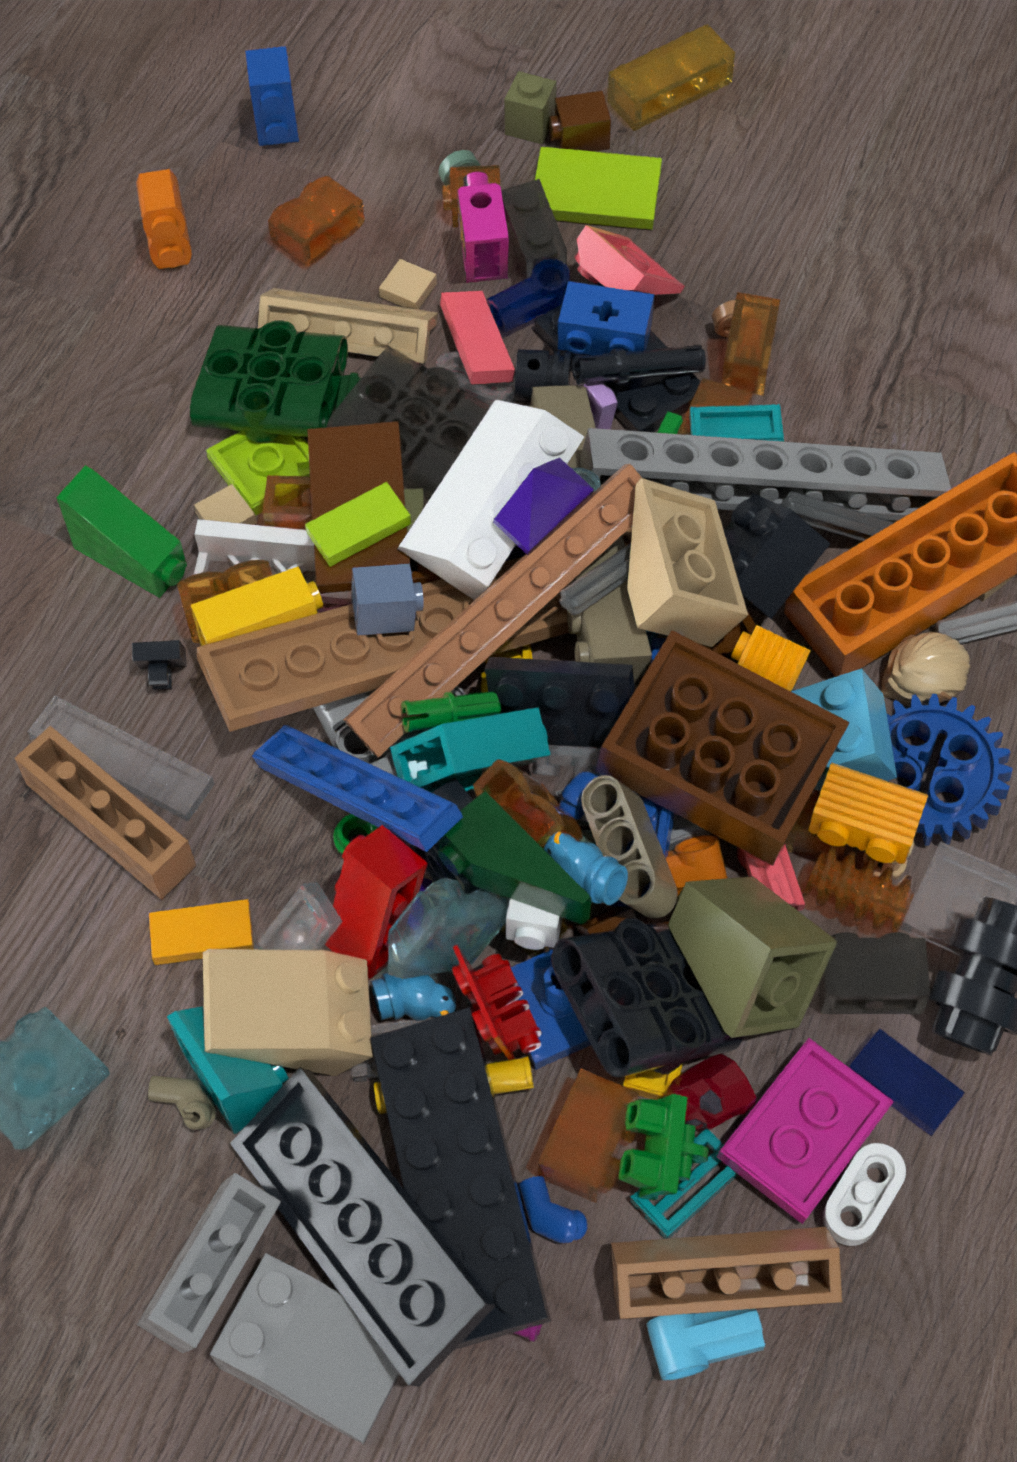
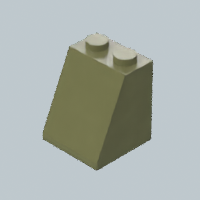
M753 876L686 882L683 890L677 897L676 907L668 924L720 1024L731 1038L799 1028L838 942Z

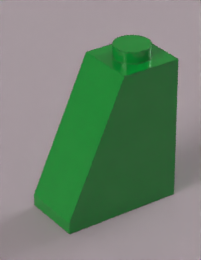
M85 465L56 497L75 550L158 598L170 586H175L182 579L187 563L181 541L93 469Z

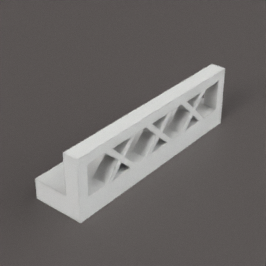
M201 519L197 521L194 535L199 554L192 579L194 590L225 593L256 582L249 574L261 566L273 567L278 573L286 571L285 568L289 570L299 566L301 573L306 570L315 571L314 543L306 530ZM210 560L229 562L235 569L222 578L206 576ZM351 591L320 594L322 602L325 604L344 606L352 604Z

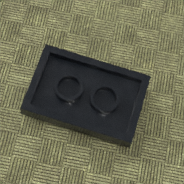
M489 657L485 667L488 692L497 694L501 707L500 714L539 708L542 723L547 731L549 747L601 751L603 743L635 692L633 665Z

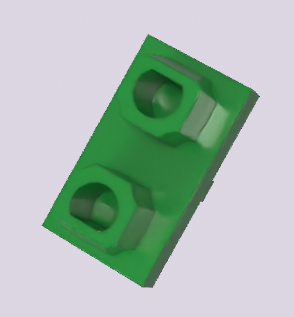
M671 1094L658 1100L638 1099L627 1105L626 1129L646 1135L645 1151L636 1149L624 1151L620 1160L618 1178L640 1188V1198L657 1200L659 1195L677 1194L679 1180H690L692 1163H705L708 1161L709 1149L694 1143L696 1127L685 1124L687 1097Z

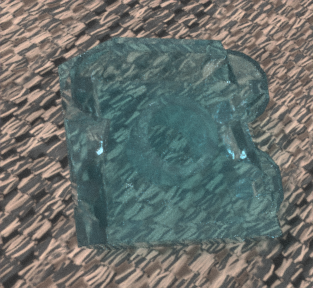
M449 878L437 880L429 885L425 891H419L389 929L388 974L408 979L452 971L451 967L460 964L453 950L455 945H458L472 965L505 925L510 898L482 888L471 894H465L459 881Z
M46 1006L37 1013H28L16 1022L14 1032L4 1041L0 1040V1130L12 1142L14 1149L28 1148L110 1075L108 1067Z

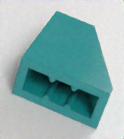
M539 708L441 724L390 747L397 777L423 789L444 785L454 778L460 781L524 766L551 755L547 742V731L542 723Z

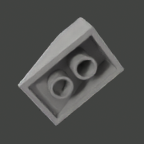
M266 1253L210 1353L219 1369L362 1444L365 1443L400 1374L340 1293L314 1277Z

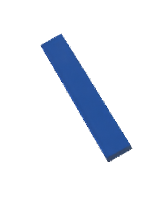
M284 725L252 755L259 768L378 828L381 825L385 826L396 837L426 852L463 818L455 803L288 725Z

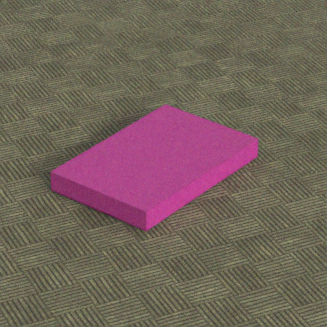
M808 1038L721 1148L716 1157L803 1225L894 1101L812 1039Z

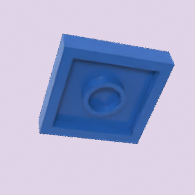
M553 949L511 967L519 984L518 986L523 991L522 997L518 1000L528 1001L529 1009L542 1032V1035L539 1037L541 1046L527 1053L535 1070L591 1045L554 973L551 959Z

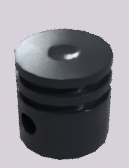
M518 349L515 374V401L531 402L533 387L570 386L571 352H565V356H560V351H554V355H550L548 350Z

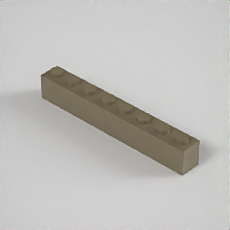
M584 385L533 387L531 405L528 407L546 410L584 436L582 442L567 463L581 477L579 461L588 428H596L586 387ZM621 535L566 587L625 547L623 536ZM626 580L578 615H571L567 611V625L569 633L576 634L578 639L575 645V662L633 665L634 685L638 687L650 667L652 653L646 630L637 628L627 590L628 580Z

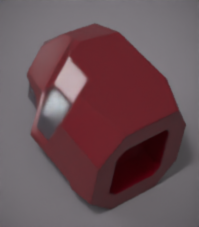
M722 1053L701 1061L675 1078L664 1094V1097L671 1094L687 1097L685 1124L695 1126V1132L705 1128L712 1130L734 1116L745 1114L756 1102V1095L747 1076L734 1060Z

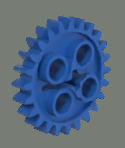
M932 694L929 705H922L917 695H912L910 708L907 709L899 701L895 700L892 704V716L887 714L897 777L908 780L912 785L907 788L920 791L923 775L928 768L938 734L943 733L947 737L940 752L938 766L932 775L927 793L928 798L916 832L922 833L925 846L930 845L933 834H940L944 843L950 845L952 834L955 830L966 840L969 839L972 831L971 822L984 830L989 820L987 813L995 816L999 814L1002 803L998 799L1007 798L1010 786L1004 782L1010 781L1012 775V767L1004 765L1009 760L1010 749L998 748L1001 745L1003 733L993 732L987 734L991 718L988 716L976 722L973 719L974 705L960 712L956 710V697H952L947 706L944 707L939 705L937 694ZM916 736L923 739L925 744L913 746L906 743L904 739ZM957 750L965 751L973 758L966 761L958 760L951 755V752ZM950 792L959 800L953 803H946L939 800L936 794Z

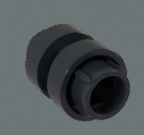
M984 897L983 901L979 904L974 920L959 917L948 948L961 955L955 974L942 970L938 971L928 1001L940 1007L932 1027L934 1034L971 1050L992 1056L993 1052L997 1050L1003 1032L1017 1035V998L1014 997L1017 991V906L995 898Z

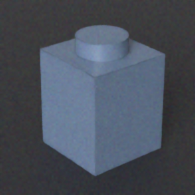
M410 564L352 568L351 601L357 636L414 631L416 611H423L424 599L421 582L413 583Z

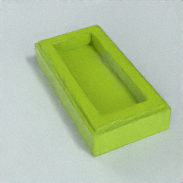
M385 482L306 523L305 527L308 536L329 567L411 525V515L390 485Z

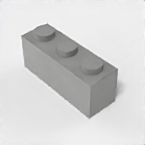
M237 1173L223 1181L136 1325L181 1353L195 1349L281 1201Z

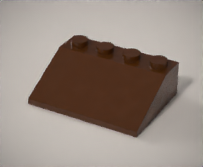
M671 630L603 743L596 771L602 775L617 779L632 791L773 866L850 722Z

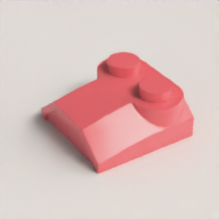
M586 225L577 238L579 251L574 257L580 264L577 271L593 283L598 284L600 282L604 287L654 294V296L678 294L685 287L639 248L629 237Z

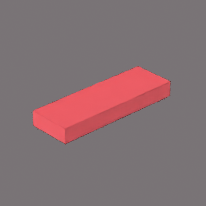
M483 291L441 293L440 307L470 383L473 385L513 382L515 368Z

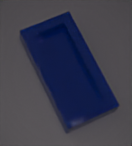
M882 1029L876 1032L849 1066L859 1076L893 1100L892 1107L930 1136L934 1135L965 1094L962 1089Z

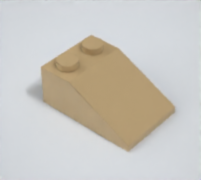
M643 478L636 483L627 585L637 628L667 636L673 630L698 644L712 647L748 616L715 500Z
M208 949L203 952L205 1052L293 1069L301 1067L311 1072L337 1076L373 1057L370 1039L371 1022L366 959L326 950Z

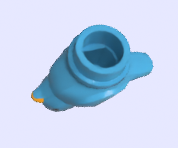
M559 831L549 837L544 850L591 896V904L593 902L596 904L605 903L612 905L618 901L625 890L628 880V871L625 866L620 865L611 856H603V853L596 845L576 841L569 834Z
M409 948L401 949V962L394 974L384 973L382 978L370 981L381 1020L392 1017L394 1020H399L405 1014L419 1021L455 1012L456 997L453 991L444 985L437 984L423 969L414 964Z

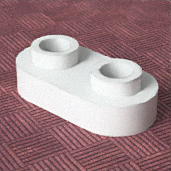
M873 1143L862 1147L856 1153L827 1201L823 1212L824 1226L827 1227L835 1241L843 1245L856 1246L866 1242L874 1234L900 1190L906 1176L904 1160L894 1148L886 1144ZM871 1168L881 1170L885 1176V1181L881 1183L873 1182L869 1179L867 1170ZM843 1212L854 1213L859 1219V1225L855 1227L845 1225L841 1220L840 1214Z

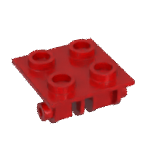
M458 945L453 946V950L460 963L451 967L463 994L468 996L475 1009V1012H472L474 1021L485 1042L488 1041L495 1056L503 1052L508 1060L515 1059L513 1051L521 1048L522 1053H530L541 1046L539 1037L542 1035V1032L529 1009L528 1001L518 1000L522 997L523 991L518 986L519 984L511 969L510 962L503 960L500 954H493L482 961L483 968L475 971Z

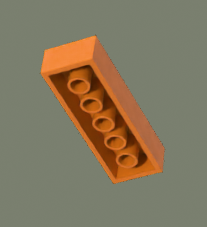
M1013 452L803 578L786 600L784 614L835 677L861 669L897 647L907 636L911 634L917 635L1017 574V454Z

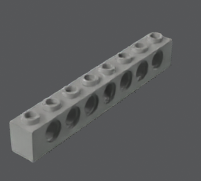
M588 428L579 461L581 478L594 489L593 492L624 464H631L643 479L715 500L717 509L735 510L742 501L749 499L753 493L781 505L783 498H786L789 492H797L878 518L898 521L951 490L942 453Z

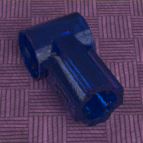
M556 259L541 261L535 265L531 277L487 298L488 306L500 331L508 332L563 304L567 284L570 281L568 266Z

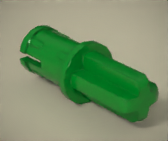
M445 692L442 698L416 701L405 700L401 703V713H407L408 716L421 714L420 716L401 718L406 733L413 730L430 729L450 722L497 715L501 711L499 698L494 692L454 696L452 692Z

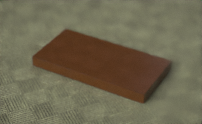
M398 421L307 429L312 520L385 482L390 485L406 508ZM407 527L329 567L314 545L316 586L319 593L351 591L352 568L410 564V557L397 549L408 533Z

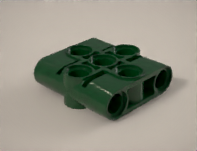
M283 320L266 323L261 328L229 325L216 326L191 397L190 419L192 425L201 428L244 431L248 439L258 443L271 441L278 435L308 437L307 429L328 428L338 395L340 379L344 375L347 365L348 342L346 336L296 331L294 325Z

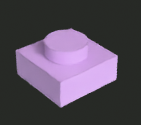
M603 382L583 384L586 387L595 427L597 429H611L618 403L613 391L605 386Z

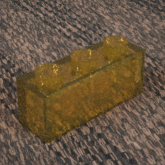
M706 24L608 72L607 102L636 131L732 83L735 52Z

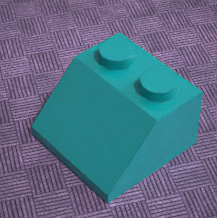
M204 1006L178 1010L167 1016L182 1053L234 1135L244 1129L283 1086L282 1083L289 1079L282 1066L205 1052Z

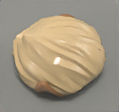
M927 632L917 636L911 634L904 638L889 655L882 679L881 692L884 697L897 700L909 708L912 695L915 694L920 699L922 705H929L932 694H937L939 703L950 701L952 697H956L959 692L965 690L968 679L967 674L971 667L969 664V654L964 646L960 645L959 641L952 639L946 634Z

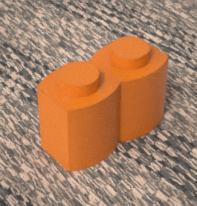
M170 169L140 173L136 183L143 228L147 235L152 262L159 269L188 265L191 260L192 251L177 177Z

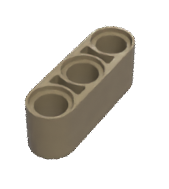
M601 775L594 778L583 790L581 798L582 807L596 845L603 853V856L615 858L628 871L627 884L619 900L648 918L657 919L665 916L676 904L678 892L642 799L638 794L611 776ZM617 799L614 807L609 810L612 802ZM633 840L630 850L625 853L627 845ZM651 882L649 890L641 897L642 890Z

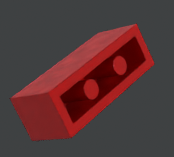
M383 825L366 837L363 835L357 836L345 848L342 854L344 862L340 878L334 888L336 895L333 908L327 917L329 924L324 944L332 952L366 959L368 980L401 956V949L404 947L427 867L425 860Z

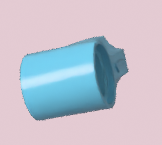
M756 1309L658 1316L646 1323L661 1379L665 1381L685 1378L706 1370L711 1363L761 1351L765 1347L762 1325Z

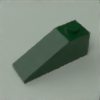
M486 791L460 810L463 818L439 840L440 850L438 855L443 864L456 876L462 873L474 886L579 924H584L590 919L591 896Z

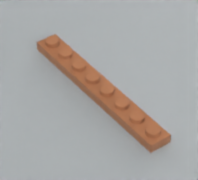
M624 464L528 555L525 554L343 719L375 756L380 757L406 733L401 718L421 715L408 716L407 713H401L402 701L442 698L445 692H451L633 525L636 483L642 477L631 464Z

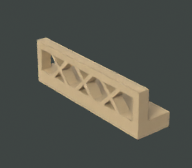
M273 288L260 295L258 328L272 321L283 320L290 322L294 325L296 331L345 335L348 342V352L425 363L428 356L430 330L437 325L438 313Z

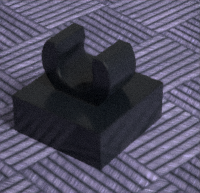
M180 640L132 643V661L139 669H148L149 686H153V690L172 689L171 668L187 667L186 648Z

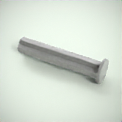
M1017 601L939 620L936 623L935 632L946 634L961 644L1016 630Z

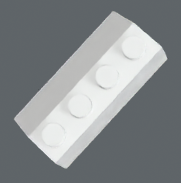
M495 400L397 549L476 600L489 587L516 545L493 523L494 518L533 468L559 457L567 464L584 436L546 410Z

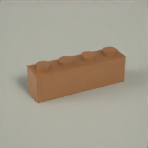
M49 726L14 758L26 784L161 900L196 867L189 842L186 838L52 726Z
M827 1227L611 1243L614 1298L620 1319L842 1302L840 1250Z

